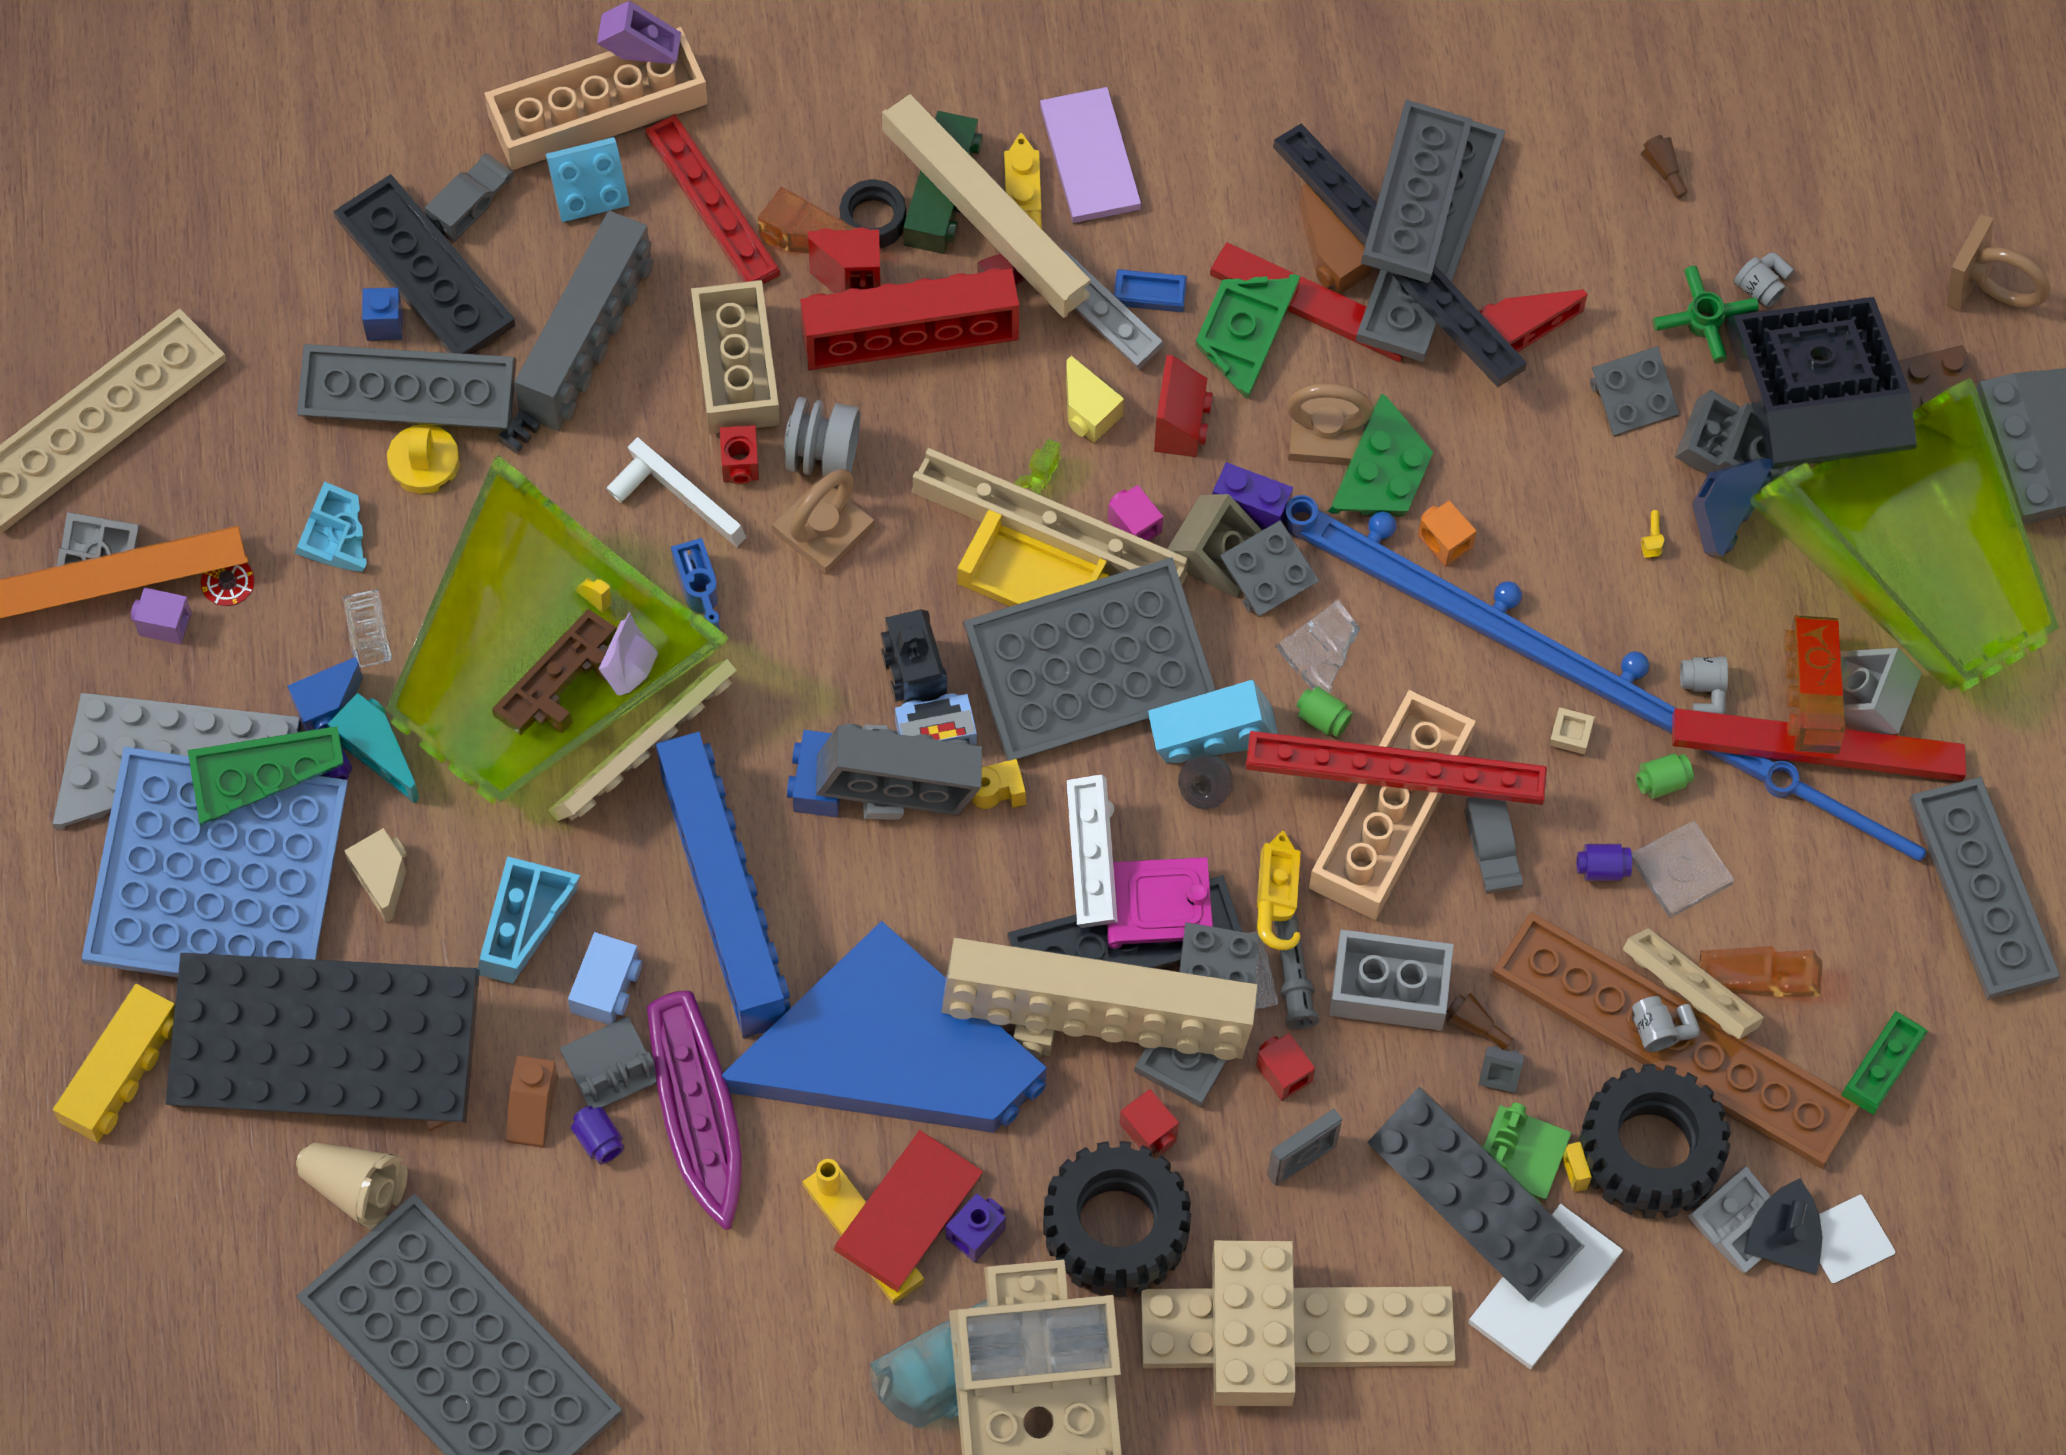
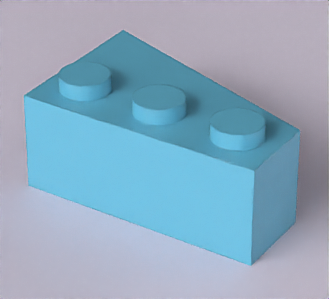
M1254 680L1148 711L1156 751L1166 763H1182L1189 759L1248 750L1250 731L1278 734L1272 705Z

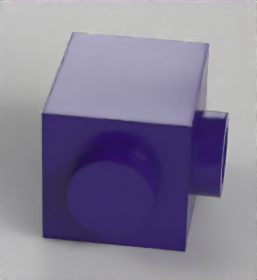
M976 1193L947 1224L946 1239L975 1263L1006 1230V1217L1003 1216L1005 1212L993 1199L987 1198L984 1200Z

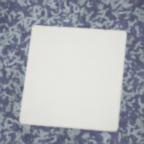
M1858 1195L1819 1214L1823 1236L1819 1262L1831 1283H1836L1895 1254V1249L1862 1195Z

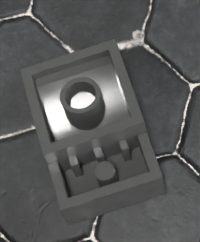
M1712 390L1697 398L1677 449L1676 459L1706 474L1754 459H1770L1750 403L1747 402L1740 407ZM1796 465L1773 468L1772 466L1770 469L1772 476L1769 483L1762 491L1758 492L1780 498L1785 496Z

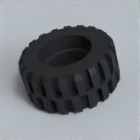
M1646 1064L1642 1066L1639 1073H1636L1635 1069L1631 1067L1621 1071L1619 1079L1611 1077L1603 1084L1601 1092L1595 1093L1581 1127L1582 1131L1579 1136V1142L1581 1143L1592 1176L1590 1180L1591 1186L1594 1190L1601 1187L1604 1190L1602 1198L1612 1205L1616 1200L1623 1204L1621 1211L1632 1215L1635 1209L1643 1211V1218L1655 1219L1657 1212H1663L1664 1217L1669 1218L1677 1216L1680 1208L1687 1212L1697 1206L1700 1198L1706 1199L1712 1192L1729 1155L1731 1145L1728 1143L1731 1135L1730 1123L1723 1121L1726 1111L1722 1103L1712 1102L1714 1092L1708 1085L1700 1088L1695 1084L1698 1077L1687 1072L1685 1077L1675 1074L1676 1067L1665 1065L1664 1071H1658L1655 1064ZM1639 1115H1657L1666 1118L1677 1125L1684 1133L1690 1148L1689 1155L1683 1163L1671 1168L1657 1169L1642 1165L1634 1160L1623 1148L1619 1138L1620 1127L1626 1120Z
M1108 1141L1097 1143L1096 1151L1090 1153L1087 1147L1076 1152V1160L1074 1162L1067 1159L1059 1167V1175L1052 1177L1048 1185V1195L1044 1201L1043 1235L1046 1236V1248L1050 1256H1055L1056 1260L1065 1261V1271L1072 1275L1071 1282L1082 1288L1085 1283L1092 1285L1091 1293L1103 1296L1104 1289L1114 1290V1297H1126V1289L1134 1288L1136 1294H1140L1141 1291L1148 1289L1150 1282L1153 1281L1154 1284L1159 1285L1167 1279L1168 1270H1175L1180 1263L1182 1252L1186 1251L1192 1215L1190 1213L1191 1200L1189 1192L1183 1189L1184 1180L1180 1173H1172L1170 1171L1171 1162L1164 1156L1159 1157L1158 1160L1152 1157L1153 1149L1142 1145L1140 1151L1131 1149V1142L1120 1141L1119 1147L1110 1148ZM1104 1192H1127L1140 1198L1153 1213V1227L1148 1236L1136 1244L1126 1247L1103 1245L1091 1238L1083 1229L1080 1220L1083 1206L1090 1199Z

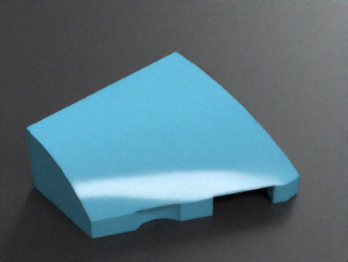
M324 481L295 554L330 566L363 572L367 561L363 557L361 541L363 530L358 518L360 511L358 495Z

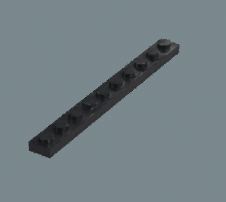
M1302 123L1274 139L1273 148L1365 246L1377 204L1373 198ZM1434 265L1429 283L1390 272L1497 388L1525 371L1527 362L1436 265Z

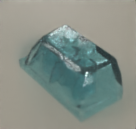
M987 1299L971 1308L988 1307ZM950 1320L870 1363L871 1387L878 1399L898 1419L916 1428L925 1427L944 1415L947 1418L958 1415Z

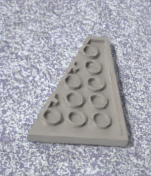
M81 693L53 819L54 829L65 830V826L90 818L93 821L111 812L124 747L188 756V750L298 733L301 728L300 717Z

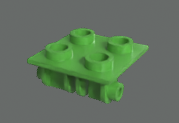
M1512 1103L1509 1108L1500 1105L1484 1148L1533 1196L1546 1201L1572 1132L1528 1116L1525 1113L1527 1108L1522 1104Z

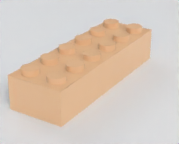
M682 27L676 28L681 32L677 62L673 64L625 60L607 51L485 92L488 116L511 171L547 159V153L604 140L666 119L674 114L677 115L707 105L706 81Z
M1408 690L1379 746L1463 756L1472 740L1476 721ZM1359 783L1311 872L1309 889L1371 919L1377 920L1443 793Z

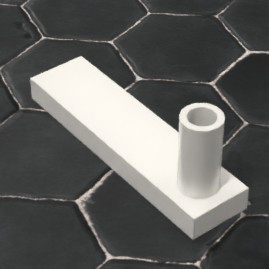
M637 437L628 446L633 460L606 487V490L617 501L622 503L651 474L736 548L747 538L742 526L642 440Z
M1103 775L1067 780L1077 925L1085 928L1118 923L1110 817L1113 815L1114 806L1108 800L1107 778Z

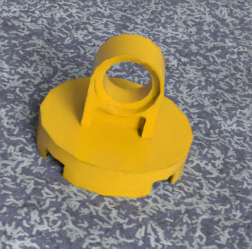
M413 425L402 430L391 441L387 451L388 468L392 478L394 477L406 491L417 494L434 493L440 490L439 486L445 484L449 479L451 482L456 477L460 466L458 446L453 437L441 427L433 425Z

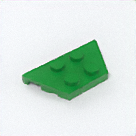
M1291 274L1289 278L1270 280L1267 279V276L1253 277L1250 280H1241L1240 278L1222 280L1197 336L1196 347L1247 399L1252 394L1300 283L1299 275Z
M1384 394L1379 396L1374 405L1372 416L1367 421L1328 509V512L1331 514H1339L1341 511L1360 512V515H1374L1383 511L1390 513L1392 516H1404L1410 508L1433 451Z

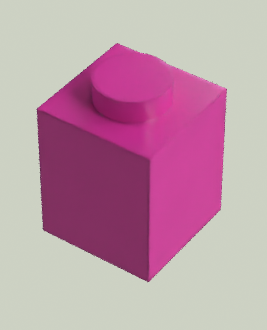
M1138 485L1129 491L1122 490L1112 497L1108 504V521L1113 527L1146 541H1150L1162 533L1164 516Z

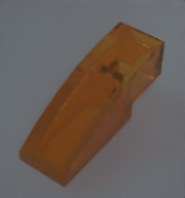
M1773 946L1700 951L1699 967L1732 993L1771 997L1821 996L1823 961L1814 950L1777 952Z

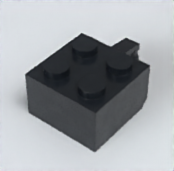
M919 609L886 617V631L880 633L883 646L881 648V655L885 669H890L892 677L890 686L894 701H901L902 705L914 700L927 702L937 700L940 696L947 694L946 669L943 668L930 624L929 611Z

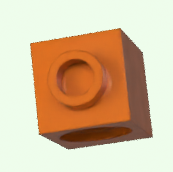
M1448 500L1440 507L1437 505L1430 507L1421 516L1418 536L1446 567L1473 548L1477 531Z

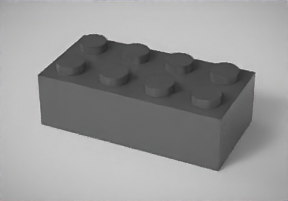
M857 724L838 725L817 754L816 795L958 816L981 789L982 746L970 745L965 740H935L932 736L926 734L915 736L902 735L892 729L875 731L863 729Z

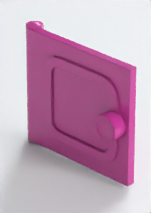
M1207 857L1113 862L1118 923L1107 924L1110 948H1120L1122 944L1183 941L1185 922L1213 927ZM1187 897L1190 901L1194 903V905L1188 902Z

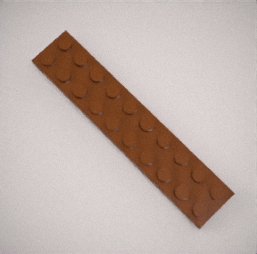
M1533 912L1529 913L1493 969L1491 976L1643 1065L1655 1064L1658 1071H1664L1665 1065L1677 1068L1675 1074L1685 1077L1687 1072L1698 1077L1695 1084L1700 1088L1708 1085L1714 1092L1712 1102H1721L1727 1114L1821 1169L1859 1108L1858 1105L1841 1095L1842 1092L1752 1039L1746 1036L1738 1039L1726 1033L1720 1024L1707 1014L1696 1010L1692 1005L1691 1008L1700 1027L1699 1036L1693 1039L1678 1041L1671 1047L1661 1051L1646 1052L1633 1020L1635 1015L1632 1006L1642 999L1659 996L1663 1005L1667 1006L1674 1025L1679 1026L1682 1023L1676 1009L1681 1005L1690 1003Z

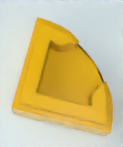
M586 578L577 586L576 592L602 613L612 605L610 585L603 580L597 579L593 582L591 578Z

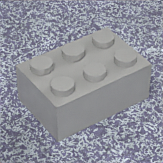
M1341 929L1337 945L1329 1016L1442 1031L1447 1011L1454 944Z

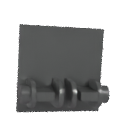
M1658 346L1591 367L1594 378L1590 379V385L1593 392L1599 391L1612 435L1679 414Z
M1281 520L1220 555L1223 563L1246 597L1242 600L1244 607L1248 612L1254 610L1258 617L1319 582V579Z
M1185 922L1179 972L1255 984L1260 937L1257 934Z
M629 1016L559 1048L587 1105L593 1106V1108H604L657 1083L652 1056L649 1052H646Z

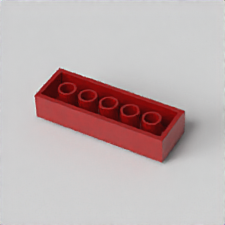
M992 268L982 273L968 275L957 273L948 278L934 280L922 278L913 283L899 285L887 283L878 288L864 290L852 288L843 293L829 295L817 293L810 295L808 298L800 299L802 336L808 371L1019 340V301L1012 268L1003 270Z

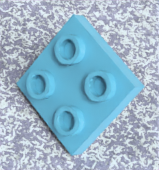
M614 137L546 154L562 222L630 206L618 147Z

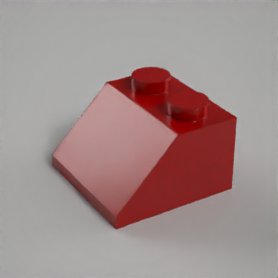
M1166 355L1156 417L1154 452L1196 457L1198 444H1206L1208 424L1202 423L1203 413L1210 414L1213 393L1206 392L1207 377L1172 355Z

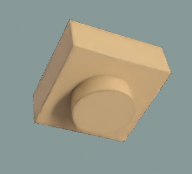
M1559 707L1549 745L1585 755L1595 716Z

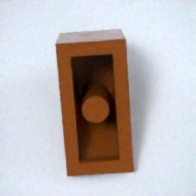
M517 1055L509 1092L506 1142L544 1148L558 1081L555 1061Z

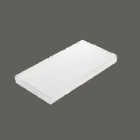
M1562 1204L1558 1206L1553 1215L1585 1247L1533 1303L1529 1302L1502 1277L1468 1322V1324L1530 1370L1623 1251V1249Z

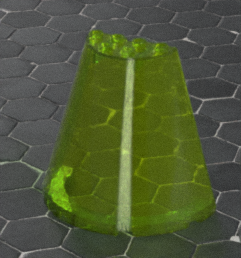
M1971 377L1950 387L1913 411L1917 441L1916 449L1824 461L1811 469L1806 462L1781 475L1762 488V492H1758L1749 499L1756 511L1947 691L1958 686L1961 693L1981 682L1978 674L1981 673L1983 678L1986 679L2004 668L2001 661L2004 660L2008 666L2026 656L2027 654L2023 648L2027 647L2031 653L2050 641L2046 635L2059 628L1977 389Z
M498 455L489 468L386 710L394 716L390 721L391 724L407 736L411 731L416 733L423 739L419 744L421 748L441 763H444L446 759L450 760L451 764L447 768L470 786L477 782L480 786L476 792L494 805L497 800L502 802L722 648L729 640V637L702 615L693 613L579 525L558 505L543 495L526 476ZM586 578H591L593 582L601 579L610 585L612 605L603 613L576 592L577 586ZM587 609H590L615 626L616 630L620 622L625 620L630 612L635 624L658 652L648 677L630 693L618 696L608 681L597 676L591 670L588 674L582 672L559 696L561 702L559 705L569 711L572 718V724L563 734L550 727L546 722L542 726L534 722L521 736L493 717L492 708Z

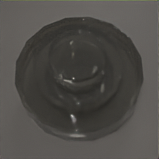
M1200 754L1192 757L1183 765L1178 776V787L1181 795L1189 804L1196 808L1207 810L1216 808L1226 801L1233 790L1234 778L1231 768L1223 759L1216 755Z

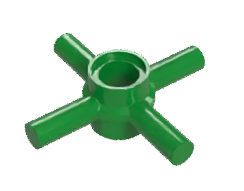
M1687 267L1684 273L1693 301L1689 304L1687 311L1654 317L1652 320L1654 330L1661 331L1688 325L1689 330L1693 334L1706 337L1714 363H1723L1727 360V355L1718 329L1723 324L1724 318L1757 312L1759 310L1758 301L1756 298H1750L1724 304L1717 294L1705 291L1698 267ZM1700 312L1708 313L1711 317L1703 316Z

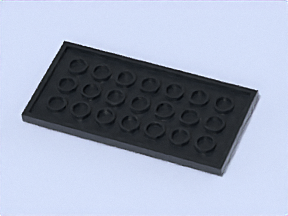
M180 953L165 1105L467 1123L480 970L466 967Z

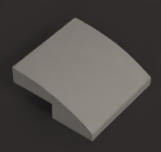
M1745 1166L1740 1168L1687 1214V1217L1732 1265L1742 1273H1746L1761 1260V1258L1745 1254L1744 1249L1753 1219L1770 1195L1748 1167Z

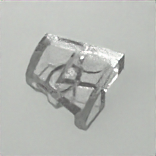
M1338 599L1275 647L1312 689L1319 686L1330 693L1331 685L1338 670L1343 666L1347 658L1346 653L1350 645L1355 641L1360 628Z

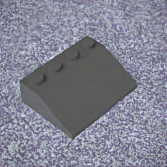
M2066 368L2012 373L1980 381L1969 396L2012 528L2066 515Z

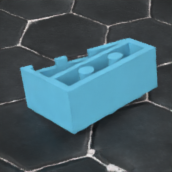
M507 856L479 959L478 969L480 970V976L513 984L576 893L581 875Z

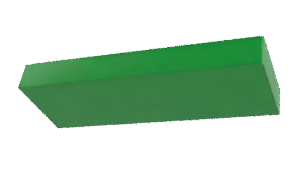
M1895 1011L1845 1086L1841 1095L1874 1115L1923 1041L1928 1030Z

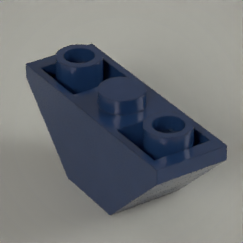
M1769 458L1754 459L1708 473L1692 503L1705 554L1710 557H1719L1732 550L1738 539L1736 532L1740 524L1747 521L1754 510L1755 504L1752 503L1758 491H1762L1771 479L1772 472H1770L1772 463Z

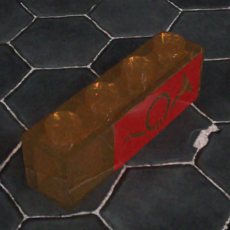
M1794 615L1791 630H1785L1783 640L1784 651L1790 652V657H1787L1785 662V679H1791V685L1787 687L1786 706L1792 707L1793 711L1788 717V735L1794 736L1795 751L1839 754L1845 733L1838 618Z

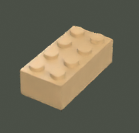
M762 280L691 288L709 434L720 433V427L756 425V428L780 425L779 402Z
M1214 1240L1212 1252L1214 1406H1293L1295 1397L1293 1241Z

